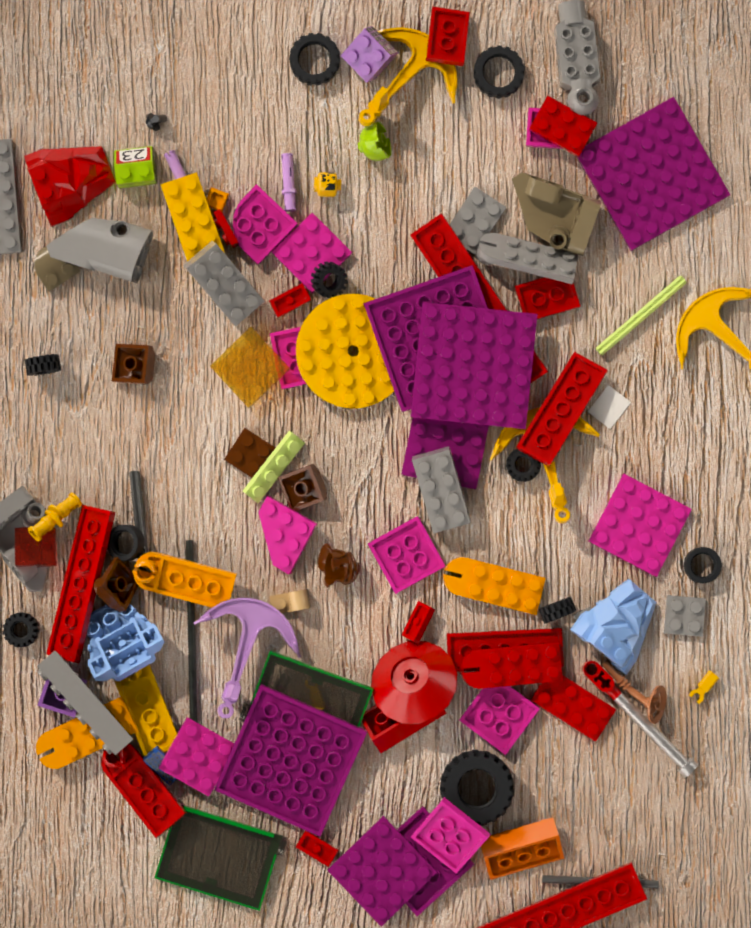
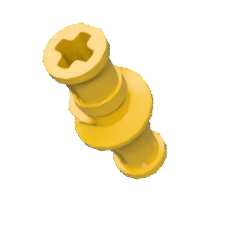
M71 492L68 495L69 497L57 506L49 505L47 510H45L46 516L42 517L37 524L28 528L30 535L36 541H40L42 536L51 531L55 525L62 528L63 523L61 520L69 516L75 508L82 506V502L77 495Z

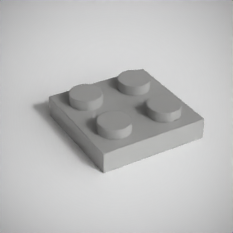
M667 595L664 634L703 637L706 598Z

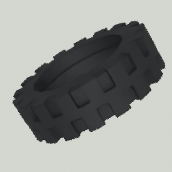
M321 33L303 35L298 41H295L294 46L290 50V67L294 76L302 83L305 82L310 86L312 84L316 86L322 83L326 84L331 78L335 77L336 72L339 70L340 54L337 45L331 38L325 37ZM317 44L323 46L330 54L331 61L329 67L320 74L305 72L299 64L301 51L309 45Z
M501 45L489 47L476 60L474 66L475 83L480 88V91L488 94L487 96L489 97L493 96L497 99L509 97L522 84L525 71L523 60L515 50L512 51L509 47L505 48ZM494 57L508 59L515 69L513 80L504 87L490 85L483 75L485 64Z

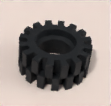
M326 261L324 265L322 263L318 264L320 268L315 267L316 273L311 274L313 277L311 279L313 289L327 298L335 297L337 293L341 295L343 293L341 289L346 290L347 288L344 284H348V280L345 279L348 278L345 273L346 271L334 262L329 263ZM333 273L335 281L331 286L326 287L323 280L327 274Z
M58 354L40 355L25 359L27 376L61 371Z
M515 449L506 460V468L511 478L519 482H527L539 474L541 462ZM521 457H526L531 462V467L526 472H521L516 467V462Z
M571 596L539 609L544 624L577 611Z
M23 612L12 614L5 620L6 623L3 624L4 631L2 632L5 635L4 638L14 647L29 646L38 638L39 624L31 614ZM19 622L25 623L28 627L27 635L22 638L14 633V627Z

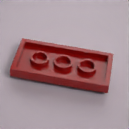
M562 675L563 681L540 683L530 700L596 742L616 709L564 675Z

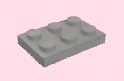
M477 187L473 188L450 223V226L467 251L476 255L481 237L491 232L505 211L506 206Z

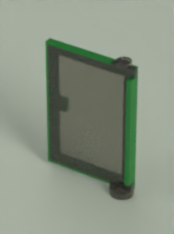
M269 651L250 704L244 703L238 720L245 721L258 689L263 684L359 727L373 688Z
M180 804L187 814L169 828L154 878L260 911L276 856H283L288 837Z

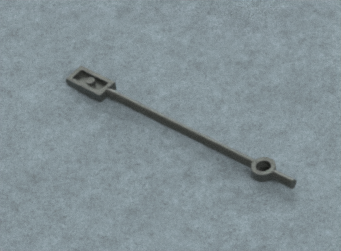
M186 540V560L196 562L194 560L193 540ZM187 601L190 719L197 722L196 633L193 623L195 622V603Z

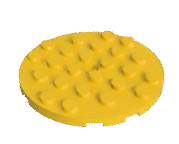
M343 294L332 297L311 311L298 333L295 351L301 377L316 396L334 406L349 409L365 408L381 402L394 392L364 307V303L376 298L362 294ZM350 346H355L358 349L357 356L353 357L348 354Z

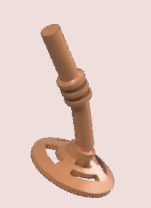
M606 660L602 666L616 680V684H619L620 688L622 687V691L625 690L647 708L650 723H658L666 707L667 694L664 686H656L650 697L646 698L632 687L631 682H628V679H625V676H622Z

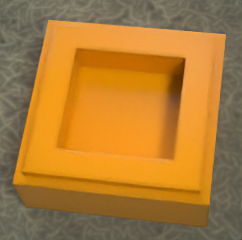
M211 187L206 199L209 208L214 210L220 209L223 212L229 194Z

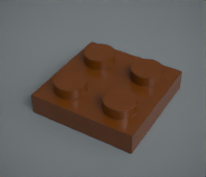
M244 428L224 460L253 478L276 447Z

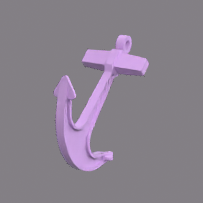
M235 598L223 601L206 611L197 621L193 622L195 625L200 622L213 620L225 614H232L242 624V632L231 680L225 683L221 696L224 703L220 704L217 709L218 715L221 718H230L234 713L231 704L238 700L241 690L239 680L260 630L265 627L277 629L298 658L301 657L297 639L289 621L279 610L261 600ZM224 707H227L229 709V712L227 714H223L222 709Z

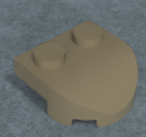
M46 246L41 248L36 254L34 261L35 271L49 292L81 271L76 265L51 258Z

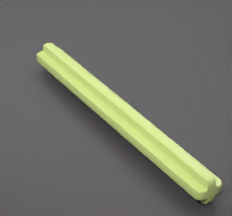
M682 276L677 277L598 345L596 351L601 356L604 355L687 283Z

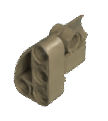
M523 172L512 178L527 230L550 243L554 249H563L583 256L601 206V200L564 189L560 184ZM561 235L564 240L561 243H556L553 237Z

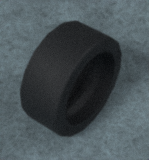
M118 525L112 528L107 546L109 554L113 558L118 557L121 561H131L138 558L145 547V538L142 531L133 525ZM125 531L129 532L134 540L133 549L129 554H123L118 548L119 535Z
M699 547L691 550L686 555L683 567L685 574L696 583H709L720 574L722 563L719 555L714 550L707 547ZM706 554L713 560L714 567L708 576H698L693 572L691 563L695 556Z

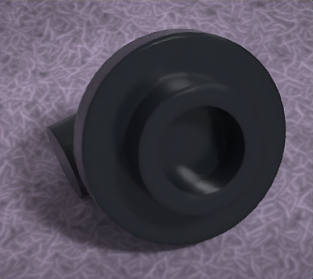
M149 113L146 116L148 128L154 131L160 130L159 123L167 121L166 115Z

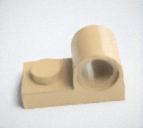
M307 589L269 596L271 605L281 613L311 608Z

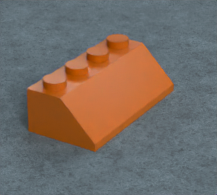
M553 817L490 835L481 846L490 880L564 859L560 837Z

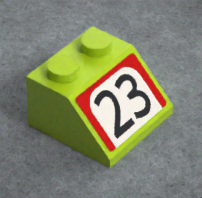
M152 146L114 151L116 184L119 189L157 184Z

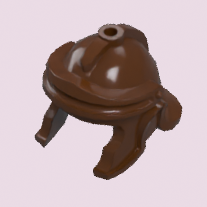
M328 543L324 544L321 548L318 567L325 573V586L329 588L334 582H341L343 585L353 583L360 571V563L355 560L353 554L349 551L347 553L343 550L332 549Z

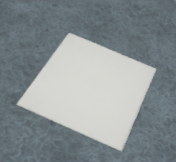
M608 385L588 410V413L611 429L631 402Z

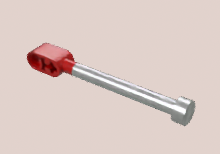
M588 660L583 663L582 673L597 689L606 692L679 766L677 771L684 778L697 768L698 764L691 757L687 759L653 723H650L648 718L614 685V679L597 662ZM589 664L596 666V672L592 675H589L586 671ZM600 676L604 680L608 679L607 683L609 686L601 687L602 682L596 677Z

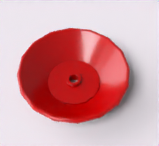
M407 641L392 647L380 658L372 673V694L376 706L386 717L402 724H420L436 718L449 706L456 692L458 674L452 658L441 647L427 641H420L419 644ZM414 675L413 679H408L409 676Z

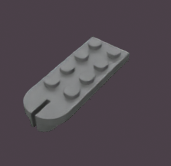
M488 233L481 237L476 257L485 265L494 264L573 284L578 254L498 233Z

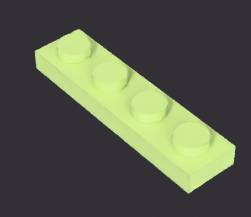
M288 431L243 489V492L259 503L305 442L291 431Z

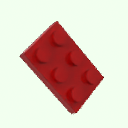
M432 6L426 61L463 67L470 12Z
M547 95L529 130L579 157L597 122L573 112L570 107Z
M543 277L514 286L521 311L523 313L538 314L537 320L580 307L574 283L569 284Z

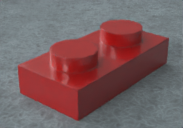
M221 210L213 212L216 217L213 219L218 229L222 228L225 233L222 237L226 245L231 244L232 248L239 246V242Z
M303 283L269 300V303L277 318H280L312 300Z
M418 601L401 635L419 644L436 609Z
M306 830L295 846L327 867L330 866L339 850Z

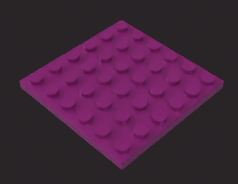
M674 97L586 145L580 156L577 157L630 251L730 196L728 189Z
M473 265L364 303L401 412L410 410L412 406L422 302L488 309Z
M422 302L410 417L526 429L538 314Z
M261 684L214 790L321 837L365 739L367 730Z

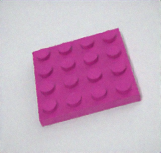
M623 473L588 542L657 577L692 509Z

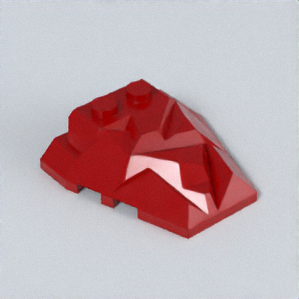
M102 146L41 149L24 156L28 172L51 227L69 221L74 217L75 213L82 208L84 209L91 200L100 196L116 183Z

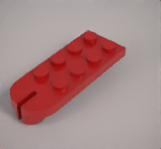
M559 642L473 650L464 656L459 669L479 667V671L460 672L465 683L477 689L563 681Z
M129 743L117 753L120 761L113 752L109 755L104 749L101 760L104 773L155 838H159L187 814L158 775L143 761V756L132 744Z

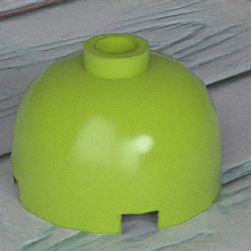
M380 121L366 126L361 131L360 142L357 143L360 153H364L367 158L373 161L384 160L392 155L390 139H386L384 133L387 131Z

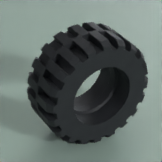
M479 750L465 751L452 758V761L445 766V770L440 778L441 798L445 797L477 824L484 826L487 823L497 821L501 815L503 816L506 813L507 808L511 806L515 791L514 780L509 768L495 754ZM474 769L486 771L495 782L493 797L489 802L480 806L466 803L459 794V782L462 776Z

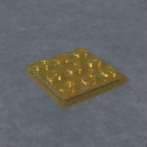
M253 327L246 330L210 365L248 408L258 401L291 369Z

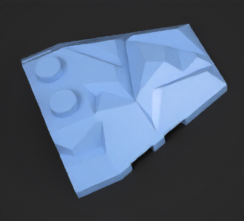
M627 579L609 593L610 595L603 601L599 600L595 603L596 606L591 610L583 612L570 629L580 639L591 643L612 661L611 664L624 675H627L638 659L657 603L630 579Z
M106 604L91 613L87 635L90 638V644H88V651L90 652L88 666L95 681H107L111 678L115 681H121L155 662V653L159 652L164 644L163 637L157 626L150 623L143 614L138 613L131 604H129L126 611L122 612L112 609Z

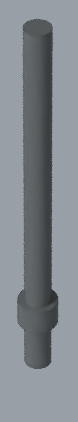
M542 875V883L578 885L594 877ZM638 878L642 888H659V881Z

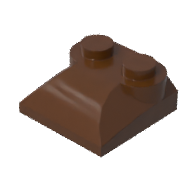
M116 344L112 382L149 384L153 379L156 357L153 346Z
M314 464L278 477L287 503L295 511L327 500V489L319 469Z
M118 557L113 559L104 575L97 578L94 582L96 594L110 608L120 612L126 611L139 586L134 579L132 571Z

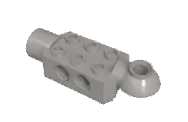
M570 0L558 5L560 23L556 25L554 30L560 87L567 91L570 90L567 102L572 111L580 115H588L597 108L599 101L598 94L593 88L600 80L594 22L586 19L585 2L583 0ZM579 96H587L588 102H581Z

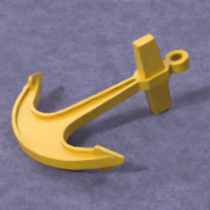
M403 27L378 31L387 41L405 43L410 48L412 56L386 89L382 86L375 94L373 100L368 103V109L360 112L359 122L361 125L370 126L372 123H375L388 107L389 99L419 71L426 67H433L441 71L452 104H455L457 89L455 65L426 61L428 34Z
M738 287L719 288L700 296L687 308L680 319L676 333L677 354L681 370H683L687 356L689 338L692 333L700 329L708 330L749 362V369L751 370V352L719 316V310L724 303L751 298V289Z
M540 408L528 410L526 429L504 427L495 443L490 457L491 461L506 448L514 437L526 432ZM581 417L579 418L574 429L596 437L600 436L588 422ZM553 461L550 467L545 464L543 466L551 486L548 494L551 506L555 510V520L560 524H564L569 521L570 512L565 508L567 500L564 488L561 487V483H558L555 461ZM564 513L566 516L564 518H560L559 514Z

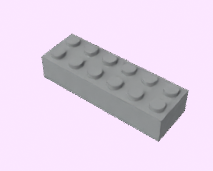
M57 651L52 652L37 665L40 669L37 673L44 681L50 680L52 683L51 689L58 696L60 694L64 696L65 700L63 702L70 710L75 709L79 713L76 717L83 725L87 723L92 728L89 732L96 740L100 738L105 743L102 747L109 755L112 752L116 755L133 740L130 734Z

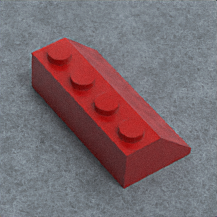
M374 705L365 711L362 723L379 752L383 753L447 713L444 710L436 718L420 724H402L386 717Z

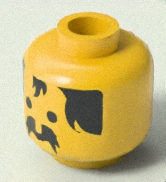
M320 172L317 177H314V192H317L318 196L335 197L337 191H341V179L337 178L336 173Z

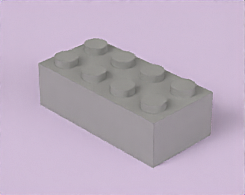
M214 241L207 244L183 265L235 326L265 302Z
M450 446L412 456L413 466L433 534L470 524L471 518Z

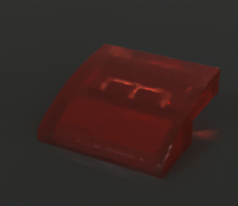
M29 527L15 528L16 567L57 566L56 528L44 534L40 541H36L30 535Z

